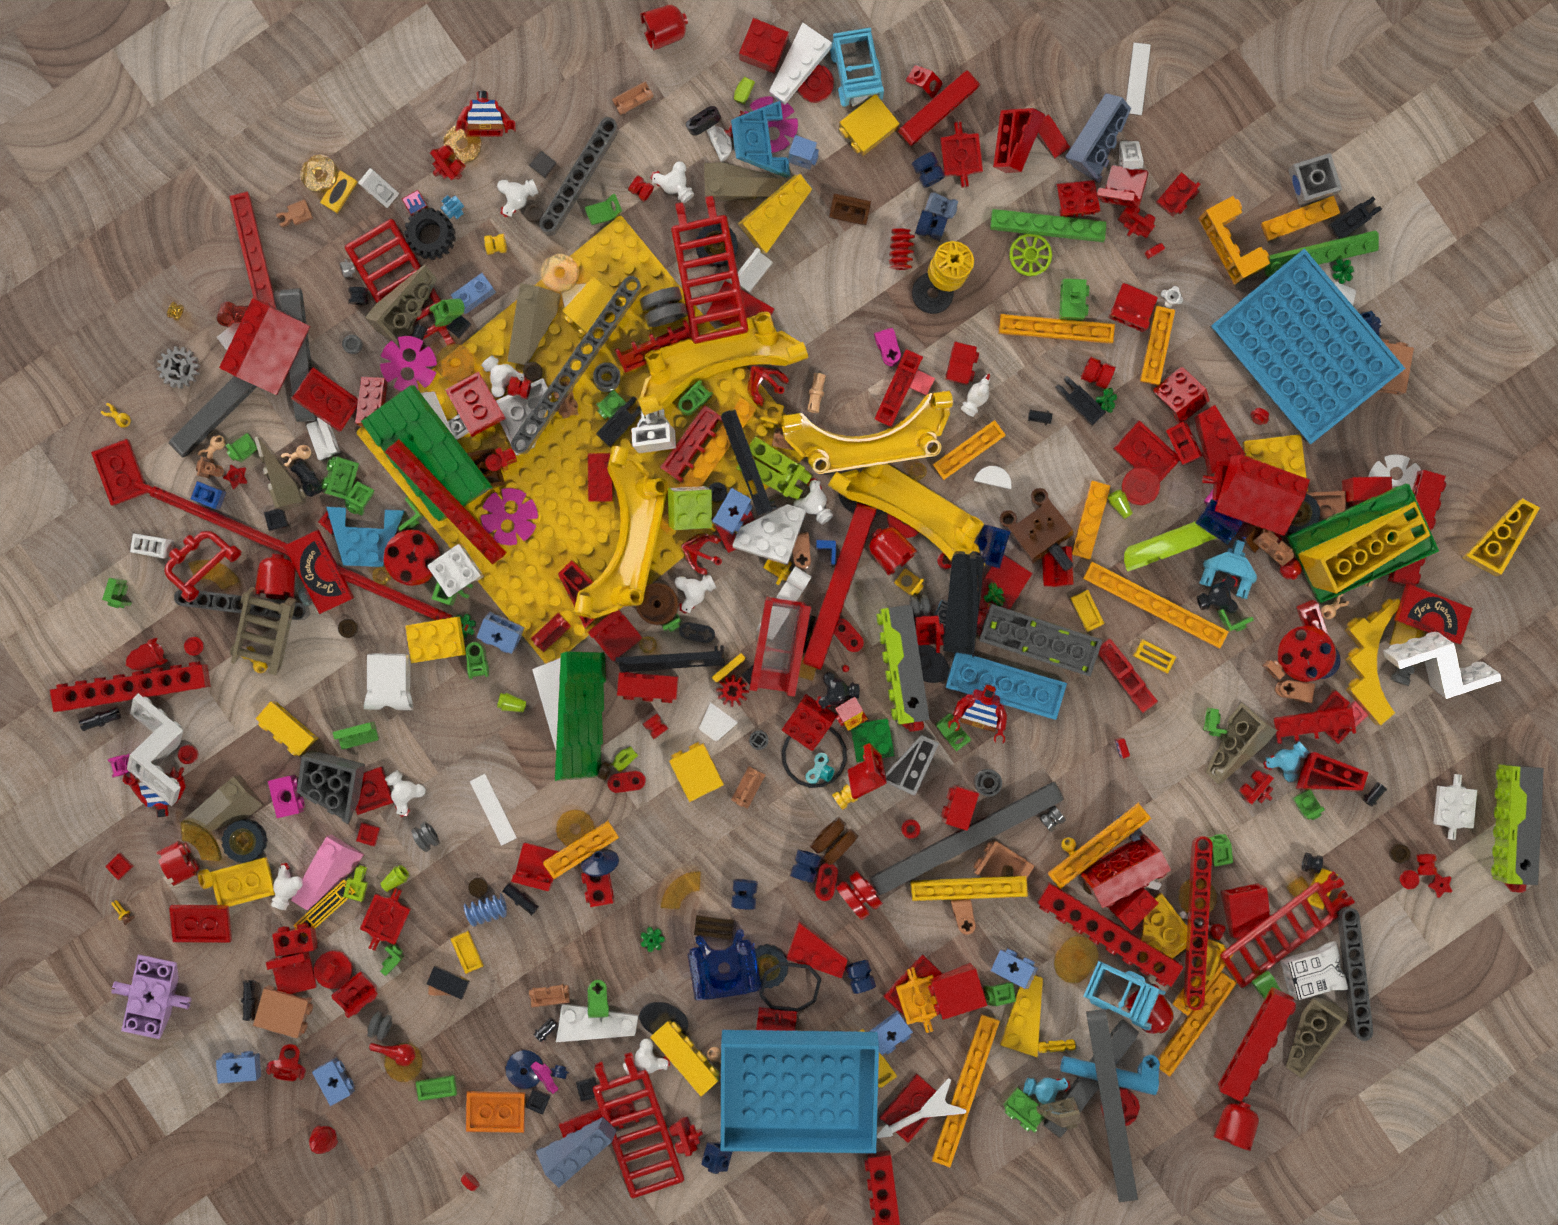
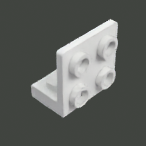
M461 544L456 545L428 565L429 570L448 597H451L474 580L478 581L484 577Z

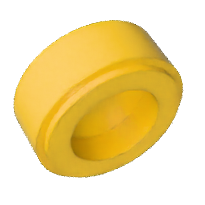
M203 869L198 871L197 878L201 888L207 889L212 887L213 881L209 870Z

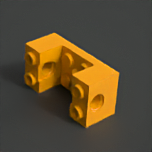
M1231 196L1207 209L1198 219L1232 282L1236 285L1270 264V256L1266 250L1259 247L1240 257L1238 246L1233 244L1230 239L1231 233L1229 229L1224 227L1242 213L1240 201Z

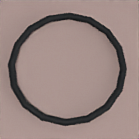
M832 727L828 730L839 739L843 748V761L840 770L829 782L826 781L821 784H809L800 781L790 772L786 763V748L792 737L788 736L782 748V764L788 776L797 784L808 788L824 787L834 782L843 772L847 761L846 745L841 735Z

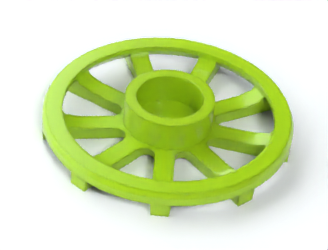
M1024 234L1018 237L1011 245L1009 260L1016 272L1029 277L1037 276L1049 267L1052 260V249L1044 237ZM1026 237H1035L1032 246L1028 245ZM1039 238L1045 245L1037 249L1035 246ZM1021 239H1023L1025 249L1016 245ZM1046 247L1048 248L1049 256L1039 255L1041 250ZM1014 248L1022 252V255L1013 257ZM1038 258L1047 259V264L1043 267L1039 263ZM1024 259L1022 264L1017 267L1014 260ZM1026 263H1029V272L1021 270ZM1033 263L1041 270L1033 272Z

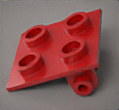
M1094 180L1056 184L1061 207L1059 209L1060 216L1069 217L1075 214V217H1078V214L1084 216L1089 214L1095 215V213L1100 212Z
M759 1007L756 1030L795 1031L797 1012Z

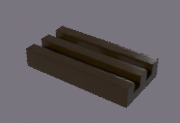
M696 915L694 935L732 940L734 920ZM703 920L730 924V927L700 924L699 922ZM699 928L728 931L729 934L699 931Z

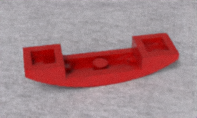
M908 349L905 350L874 420L892 427L923 356Z

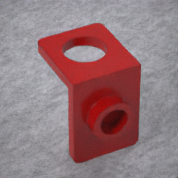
M917 65L913 67L905 80L909 84L922 88L930 98H934L943 85V82L932 70ZM935 80L936 86L934 90L930 91V83Z

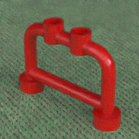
M203 531L195 537L188 535L183 540L185 546L181 550L174 548L170 551L169 557L171 559L165 565V576L182 591L181 596L187 602H191L199 594L194 585L222 559L227 558L230 562H234L241 556L242 551L235 545L229 546L212 531ZM206 538L211 539L222 550L186 583L182 582L172 572L173 567L176 564L182 563L190 551L196 550L202 540Z

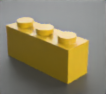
M270 701L255 718L259 721L258 725L263 730H269L274 734L272 737L280 744L284 743L288 746L287 750L294 756H303L318 739L314 733L276 701Z

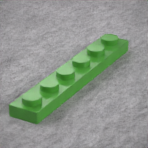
M992 209L990 230L1104 242L1106 222Z
M1375 230L1269 255L1270 264L1265 267V274L1267 277L1271 276L1304 248L1318 265L1336 261L1337 259L1379 251V233Z

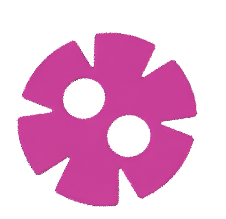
M773 97L759 98L752 102L750 107L754 111L773 103ZM781 102L783 116L781 121L768 122V128L776 127L780 132L776 140H770L772 153L781 151L790 145L784 135L794 138L797 134L798 119H786L794 113V109L788 103L784 105Z
M412 336L398 337L400 349L393 341H390L381 353V357L391 361L380 364L385 380L390 382L398 377L394 388L400 391H404L410 385H415L418 389L416 380L426 388L436 375L435 371L426 368V366L437 365L432 349L428 346L419 352L423 341ZM411 348L415 351L416 358L414 361L408 362L403 358L402 354L405 349ZM405 367H410L414 371L413 379H403L401 370Z
M513 488L502 489L503 501L497 493H493L483 505V509L492 514L481 515L482 526L488 533L497 529L493 537L497 543L516 545V533L525 541L536 528L535 524L527 521V519L538 518L536 505L532 499L522 504L526 493ZM515 501L518 505L517 512L508 514L504 508L506 502ZM506 519L514 523V530L510 533H505L501 529V523Z

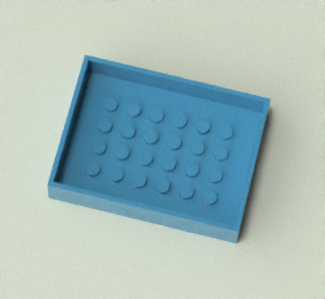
M1305 248L1210 326L1309 444L1316 441L1406 369Z
M722 1030L721 1151L876 1153L879 1066L878 1032Z

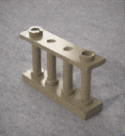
M251 587L247 592L243 593L241 598L243 607L236 641L230 650V655H232L231 663L235 664L240 656L267 663V666H270L269 674L277 675L282 667L296 599L288 598L285 603H274L253 597L255 588ZM251 604L279 612L281 614L280 621L276 622L251 615ZM251 622L275 629L277 636L271 639L247 632V623ZM244 639L271 646V649H274L273 654L267 656L242 649Z

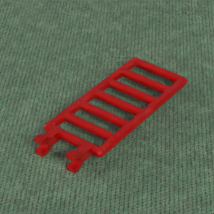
M713 196L705 197L709 218L687 222L686 209L683 202L675 204L679 225H674L671 228L689 327L694 344L745 334L749 330L728 219L726 215L717 216ZM721 223L722 234L681 243L679 232ZM720 242L725 244V253L689 261L684 259V250ZM728 260L730 271L688 280L686 269ZM731 279L732 290L696 298L691 296L690 287ZM735 297L737 308L695 317L693 306ZM734 316L739 317L740 327L703 335L698 333L697 324Z
M393 219L387 220L345 245L347 254L376 303L381 301L383 297L387 296L421 267ZM387 229H391L395 236L394 239L359 259L354 251L355 248ZM400 244L405 253L404 255L368 275L363 265ZM410 261L414 271L380 291L377 290L373 281ZM434 287L429 295L434 303L420 310L422 313L415 322L431 314L430 307L441 301ZM434 324L427 328L426 333L428 334L423 338L424 340L439 331L449 348L456 345L446 328L447 325L435 327Z
M1334 871L1328 875L1325 882L1322 884L1315 882L1220 954L1221 959L1239 987L1244 988L1249 985L1255 978L1269 970L1337 919V912L1355 903L1351 896L1348 897L1344 889L1338 894L1337 899L1333 902L1330 901L1327 894L1334 888L1337 889L1345 885L1341 878L1336 880L1338 876ZM1315 892H1317L1329 913L1321 921L1307 899ZM1299 904H1302L1314 925L1306 932H1304L1292 912ZM1285 915L1298 935V938L1290 944L1276 923ZM1269 927L1283 947L1275 955H1273L1261 935ZM1253 939L1256 940L1267 958V961L1259 967L1245 946ZM1238 950L1252 970L1245 978L1241 976L1230 959V956Z
M629 1052L624 1054V1061L629 1075L608 1081L603 1062L595 1064L594 1069L600 1084L593 1087V1092L602 1117L613 1127L652 1114L655 1115L658 1124L620 1137H617L615 1133L611 1142L629 1196L633 1199L682 1183L685 1178L647 1070H637L633 1054ZM639 1079L643 1080L645 1089L605 1102L602 1095L603 1091ZM647 1096L649 1097L651 1107L611 1120L608 1109ZM661 1132L663 1142L623 1155L621 1144ZM667 1149L670 1159L629 1172L626 1162ZM673 1167L675 1177L635 1189L633 1179Z

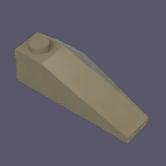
M724 162L704 163L705 197L713 196L715 201L767 199L782 186L780 177Z
M423 265L379 301L365 316V319L378 333L389 341H393L400 348L398 337L410 336L414 330L413 325L417 317H420L422 305L428 299L437 278L426 265Z
M520 283L508 362L526 365L530 361L540 340L557 314L561 294L539 286Z
M258 436L254 437L259 457L266 464L263 471L271 482L267 485L275 508L287 511L306 504L305 498H307V495L303 491V487L300 486L264 439Z
M1243 702L1229 717L1227 734H1222L1220 738L1222 740L1218 750L1214 752L1206 771L1219 785L1260 751L1278 731L1265 718Z
M241 775L231 778L187 816L180 825L191 838L247 818L264 804Z
M1313 997L1302 1011L1286 1068L1300 1078H1303L1346 1023L1348 1012L1331 1001Z
M1074 1097L1036 1106L1038 1114L1061 1128L1073 1129L1078 1127L1077 1124L1081 1123L1079 1109Z

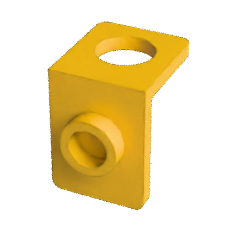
M766 401L762 416H760V422L763 423V426L772 429L774 426L779 427L784 406ZM770 407L777 408V417L770 418L767 415V410Z
M905 568L894 584L910 596H913L914 593L918 595L924 587L922 582L924 580L918 578ZM905 575L912 578V584L908 587L903 586L901 583V579Z

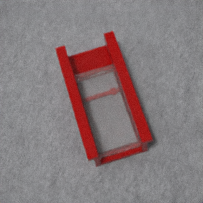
M766 597L749 690L757 691L758 688L784 691L787 696L795 697L811 606L800 601Z

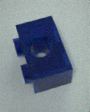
M1211 499L1195 523L1228 545L1238 533L1243 521L1215 512L1217 502Z
M984 524L980 531L977 545L979 546L981 557L984 556L985 565L1000 569L1010 531Z

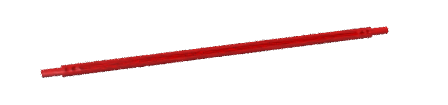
M138 480L133 484V487L149 493L153 498L289 556L284 548V545L287 543L159 487H152L138 482ZM338 566L345 581L434 620L453 618V615Z

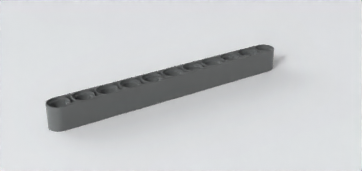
M629 276L624 279L511 441V447L516 453L526 454L530 451L640 294L641 284L636 277ZM630 282L637 283V288L633 291L627 289V285ZM619 298L626 299V304L622 307L616 305V301ZM607 314L615 315L613 322L608 323L605 321ZM601 329L604 331V335L599 339L595 338L594 332ZM586 345L593 347L590 354H583V348ZM580 361L581 368L579 370H572L573 362ZM563 377L570 378L568 386H561V379ZM558 393V401L550 402V395ZM543 408L547 409L548 415L545 418H539V411ZM531 424H535L537 427L534 434H528L527 428ZM520 440H524L526 443L523 450L516 448V444Z
M1056 782L1049 783L970 824L968 831L961 829L870 877V880L878 895H882L1064 800V797Z
M1106 1009L1086 1011L1119 1203L1138 1200Z

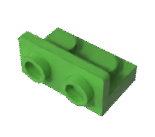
M336 456L329 459L326 468L328 474L321 483L322 493L346 499L352 489L359 463Z
M120 578L108 579L102 600L108 602V606L114 608L131 606L132 602L122 599V596H125L128 590L127 580Z
M375 721L332 732L334 740L339 739L341 749L379 740Z
M1017 1087L1003 1104L1006 1109L1005 1113L1011 1119L1017 1118L1021 1121L1020 1125L1026 1131L1032 1130L1036 1133V1127L1044 1119L1037 1112L1036 1106L1040 1104Z

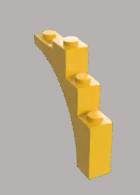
M1399 598L1387 599L1381 604L1382 608L1378 612L1373 611L1367 616L1368 620L1365 618H1353L1348 622V627L1344 630L1359 647L1352 649L1345 661L1360 677L1351 680L1346 691L1368 714V717L1375 725H1382L1395 714L1380 686L1377 673V654L1384 629L1398 610Z

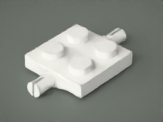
M1454 774L1453 785L1447 787L1437 786L1433 824L1448 827L1447 839L1456 840L1457 829L1463 827L1474 828L1477 790L1462 787V775Z

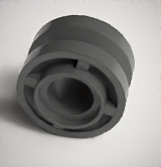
M612 363L598 365L593 373L595 387L602 392L615 390L620 383L619 369ZM603 374H609L611 375L612 379L610 381H604L602 380L601 376Z
M921 594L920 599L916 595L911 596L909 603L912 604L914 622L915 617L930 616L931 606L927 595Z
M983 769L976 774L974 786L983 796L991 797L1000 792L1002 778L992 769ZM992 778V786L985 788L983 785L984 779Z
M424 821L420 824L421 829L415 827L411 832L418 847L424 852H428L431 850L430 845L437 846L440 842L433 827Z
M377 1011L369 1023L367 1037L373 1038L376 1035L377 1040L383 1042L390 1031L392 1016L387 1014L383 1017V1013Z

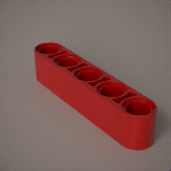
M966 70L898 130V133L910 146H913L974 93L981 84Z

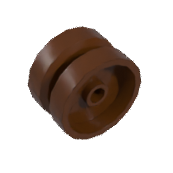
M652 583L646 586L643 602L636 606V609L641 619L647 623L664 625L672 621L677 615L679 599L675 591L669 586L661 583ZM656 600H659L661 602V606L659 608L654 606Z
M837 817L828 824L810 845V848L817 854L823 852L828 847L822 859L829 866L836 862L858 838V834L852 829H847L841 834L846 827V823L840 817Z

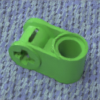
M459 298L447 299L431 306L430 311L433 312L436 321L435 327L448 325L454 319L461 316L465 309L463 301Z
M701 380L695 383L679 400V411L683 415H692L714 395L713 392H709L704 387ZM689 401L693 407L690 410H684L682 404Z
M477 641L470 643L466 647L469 679L483 675L489 677V665L485 646ZM473 645L480 648L478 656L473 655L471 652Z
M1268 970L1252 981V984L1264 1000L1271 987L1282 991Z
M594 980L587 990L588 1018L608 1017L609 1008L606 984L602 980ZM596 985L602 989L598 994L592 990Z

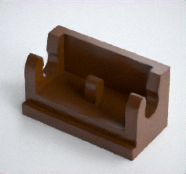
M834 193L829 218L866 226L871 201Z

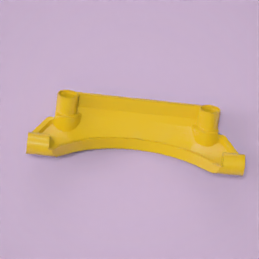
M761 312L747 318L749 330L745 334L694 344L692 338L657 350H652L645 355L651 376L645 379L638 399L641 410L645 416L665 409L682 392L699 380L728 369L758 364L787 366L809 358L803 342L796 340L783 331L776 332L771 314L769 312ZM737 321L703 334L740 327V322Z
M950 391L929 393L904 420L887 430L866 436H844L826 431L812 423L803 413L781 416L783 438L801 457H808L809 465L818 474L936 456L941 451V443L937 440V436H941L950 415V408L953 406V399ZM933 442V446L927 449L928 444ZM818 460H822L819 466H815Z
M620 446L612 447L607 467L615 486L620 506L621 524L618 544L612 560L602 575L588 587L578 592L574 608V614L590 619L618 611L619 605L625 607L638 606L643 602L669 487L668 482L664 478H649V472L633 455L628 454V449Z
M888 463L864 467L861 472L856 469L844 473L836 471L828 484V487L846 498L880 509L913 527L933 542L951 561L956 551H962L965 554H970L973 551L980 553L979 546L974 543L984 526L980 519L965 512Z

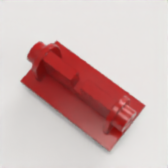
M558 612L531 640L544 653L571 625Z

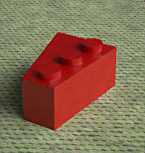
M1034 108L1001 110L994 168L1004 173L1022 172L1045 117L1044 113Z
M571 560L558 575L575 608L578 592L588 587L594 581L575 561ZM579 616L585 629L597 619Z

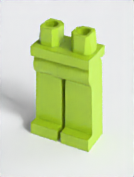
M755 436L749 445L752 455L779 471L776 472L754 459L762 483L781 492L786 497L790 496L799 499L803 490L795 486L796 482L799 479L807 484L812 475L805 470L803 465L791 460ZM737 465V470L741 471L740 466Z

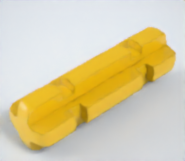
M1073 1039L1048 1041V1043L1045 1041L1038 1042L1039 1053H1047V1051L1062 1052L1065 1049L1074 1051L1076 1049Z

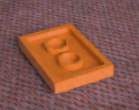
M467 1092L466 1132L524 1133L525 1092Z

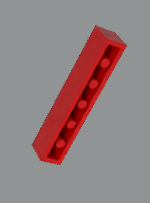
M1427 470L1417 471L1412 491L1431 531L1436 524V518H1434L1436 511L1441 506L1440 496L1446 487V476ZM1426 557L1389 573L1387 581L1406 586V584L1416 586L1420 581L1421 574L1419 572L1421 566L1425 563Z
M1271 987L1218 1083L1221 1093L1242 1102L1244 1097L1248 1096L1251 1090L1250 1085L1253 1080H1257L1260 1073L1259 1069L1262 1064L1267 1062L1270 1049L1276 1046L1280 1031L1283 1032L1285 1030L1289 1015H1293L1295 1012L1296 1002L1293 996Z

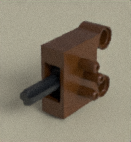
M1036 488L1032 491L1031 502L1037 510L1017 523V516L1011 510L1001 513V528L1009 532L1032 564L1050 552L1064 571L1073 567L1072 561L1059 546L1073 536V529L1050 501L1045 489ZM1037 496H1043L1045 498L1042 502H1037L1035 500ZM1006 518L1014 520L1011 524L1004 523Z

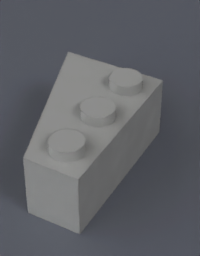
M921 735L885 774L887 783L916 796L939 743Z

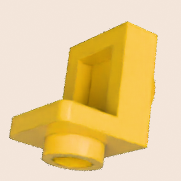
M768 559L763 568L779 577L776 582L779 585L782 580L786 581L791 574L789 568L792 563L789 561L788 565Z

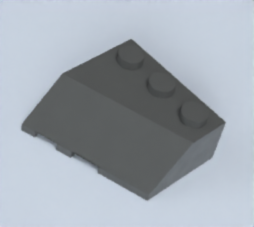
M311 750L304 754L301 759L297 793L314 804L321 805L327 809V812L337 815L343 822L349 824L360 800L365 764Z

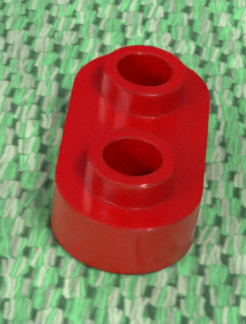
M839 619L834 635L848 651H860L864 644L863 638L847 620ZM841 624L845 626V631L843 632L838 630V626ZM852 639L858 641L857 646L853 647L850 644Z
M641 771L616 773L609 777L607 785L614 793L640 790L646 783V777ZM634 777L639 778L638 784L633 783ZM614 780L620 781L619 787L614 786Z
M825 862L819 867L815 894L821 901H828L834 895L838 875L837 867L834 864L829 866ZM825 869H831L832 873L830 875H826L824 873ZM823 887L828 889L826 894L821 893Z

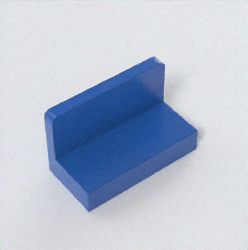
M816 540V550H831L830 565H835L836 541Z

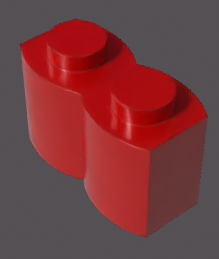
M959 342L953 343L945 376L946 381L962 385H968L969 381L973 382L975 371L972 370L973 363L978 362L980 353L976 352V346Z

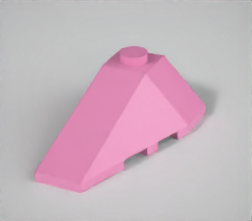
M332 834L327 836L302 879V887L292 897L291 901L309 910L356 869L364 854Z

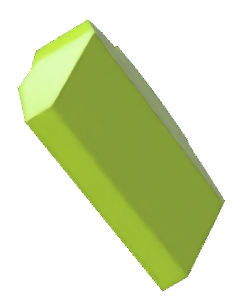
M744 77L735 90L734 101L745 104L755 81Z
M631 746L621 750L615 756L613 767L622 772L638 754Z

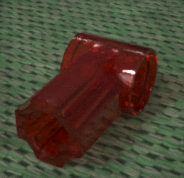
M223 302L217 314V322L224 327H230L233 323H240L248 306H236L232 302Z

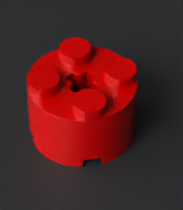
M177 841L157 851V855H161V858L158 859L160 867L167 879H173L174 882L171 883L173 886L196 876L197 871L200 870L195 859L192 860L189 855L191 848L187 842Z

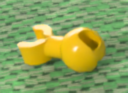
M106 403L112 413L101 411V414L114 418L116 424L121 428L128 427L131 422L130 416L126 413H118L114 405Z
M246 647L249 651L255 652L254 647ZM249 659L253 663V670L261 674L267 670V663Z
M1067 837L1061 842V847L1065 852H1068L1069 856L1075 852L1076 841L1073 838Z

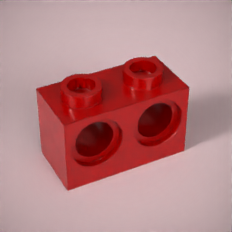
M1181 422L1166 430L1182 465H1187L1203 457L1187 422Z
M584 872L581 873L582 882L587 885V891L585 892L586 903H590V907L614 903L615 899L610 873L601 876L599 881H594L591 876ZM595 891H602L604 898L602 900L596 899L594 896Z
M308 923L298 924L297 928L290 929L289 926L279 927L278 931L272 933L275 957L314 951L318 948L316 930L314 925L309 926ZM301 933L307 934V942L301 940ZM282 936L288 937V945L283 944Z

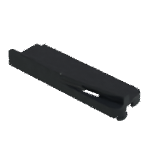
M735 409L722 413L721 419L749 489L756 513L761 515L773 512V509L777 507L776 505L771 506V504L775 503L774 499L770 501L768 499ZM750 480H753L757 491L754 495L748 483Z
M956 551L953 554L943 651L970 654L972 658H974L985 562L984 556L981 557L977 551H973L970 554Z
M721 645L720 651H718V646H714V651L616 657V662H619L621 672L725 666V647ZM691 660H704V664L691 665Z

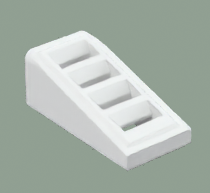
M133 533L130 552L171 559L169 553L173 549L174 540ZM143 539L142 548L139 550L140 540Z

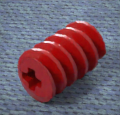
M905 228L891 230L894 236L891 237L893 243L890 244V249L894 251L889 253V256L892 257L889 260V264L892 266L888 268L894 270L912 269V266L907 264V262L913 261V258L908 257V254L914 253L913 250L909 249L910 246H914V243L909 241V239L915 238V235L910 234L912 230Z

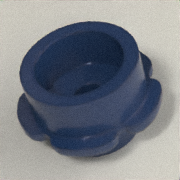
M555 1065V1069H550L552 1070V1077L566 1079L569 1072L566 1071L567 1067Z

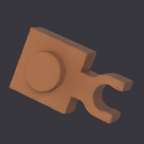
M305 199L287 206L289 212L276 214L277 218L285 217V221L280 223L282 228L289 225L291 221L295 225H299L313 219Z

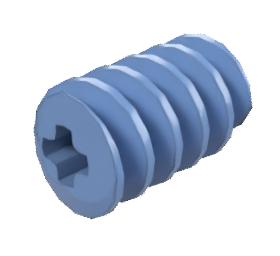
M500 893V899L493 895L492 902L486 897L485 904H483L481 899L478 900V906L474 902H471V908L464 904V912L468 922L475 927L477 922L479 924H484L485 920L491 922L492 917L495 920L499 919V915L502 918L506 917L507 905L503 894Z

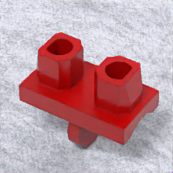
M444 145L440 149H433L430 152L436 160L432 163L436 168L433 171L435 177L441 175L443 179L449 177L450 180H459L462 177L461 172L466 166L460 159H456L453 163L451 162L449 157L454 154V150L450 145Z
M1126 207L1118 218V221L1123 223V226L1129 230L1126 235L1130 237L1134 233L1137 236L1141 235L1147 238L1156 226L1154 225L1156 218L1151 214H1146L1143 218L1138 214L1140 208Z
M500 447L495 449L496 455H489L485 461L486 467L490 471H498L502 467L504 472L509 470L508 465L517 462V458L512 448L502 451Z
M1255 770L1250 778L1257 784L1251 788L1247 783H1244L1238 790L1244 797L1243 800L1251 805L1256 799L1261 804L1265 799L1269 801L1273 799L1269 795L1273 788L1268 785L1274 778L1269 774Z
M688 1116L682 1117L678 1122L669 1127L671 1135H679L681 1141L675 1143L677 1154L685 1153L687 1157L698 1150L699 1136L703 1135L701 1129L696 1130L694 1124L690 1125Z

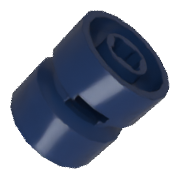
M929 152L912 162L916 174H920L919 180L923 188L930 187L945 178L941 166H937L938 160L934 152Z
M922 210L915 234L923 237L929 235L930 239L940 242L948 218L941 215L934 217L933 213Z
M798 849L795 857L797 864L793 865L790 876L814 883L817 873L815 868L819 866L821 856Z
M733 879L732 891L735 892V895L732 896L731 907L745 910L756 909V897L754 894L757 893L758 881Z
M868 960L857 961L845 967L848 978L852 979L850 986L853 994L863 993L876 987L874 977L870 975L872 970Z

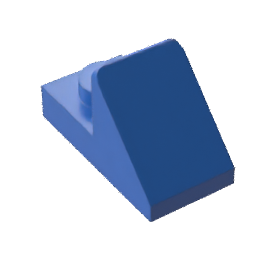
M197 481L191 500L220 510L226 491Z

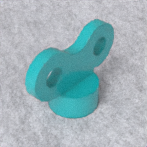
M818 753L814 759V768L809 770L805 776L810 784L818 783L820 778L829 782L835 772L833 767L827 765L829 757L825 753ZM823 757V758H824V761H823V762H820V761H819L820 758Z

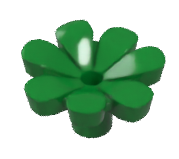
M1337 259V264L1332 266V270L1336 271L1332 277L1335 280L1339 278V284L1345 283L1346 280L1348 282L1353 279L1351 273L1354 272L1351 261Z
M1113 388L1104 389L1103 396L1096 397V402L1102 404V410L1112 413L1115 408V402L1113 401L1117 400V394H1113Z
M991 582L988 585L989 591L984 596V600L987 603L993 600L997 606H1002L1005 598L1001 594L1004 592L1002 588L997 589L996 583Z
M461 614L456 616L460 617L461 624H463V639L467 638V633L473 635L475 630L472 627L476 626V621H470L471 616L469 614H465L464 617Z
M648 927L647 933L642 932L640 935L644 939L641 942V946H647L648 952H653L654 948L661 950L662 945L660 943L665 942V937L660 936L662 930L657 928L653 931L652 927Z

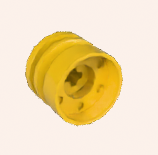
M949 241L940 245L928 266V276L932 284L938 289L948 292L962 287L974 266V257L971 250L963 243Z

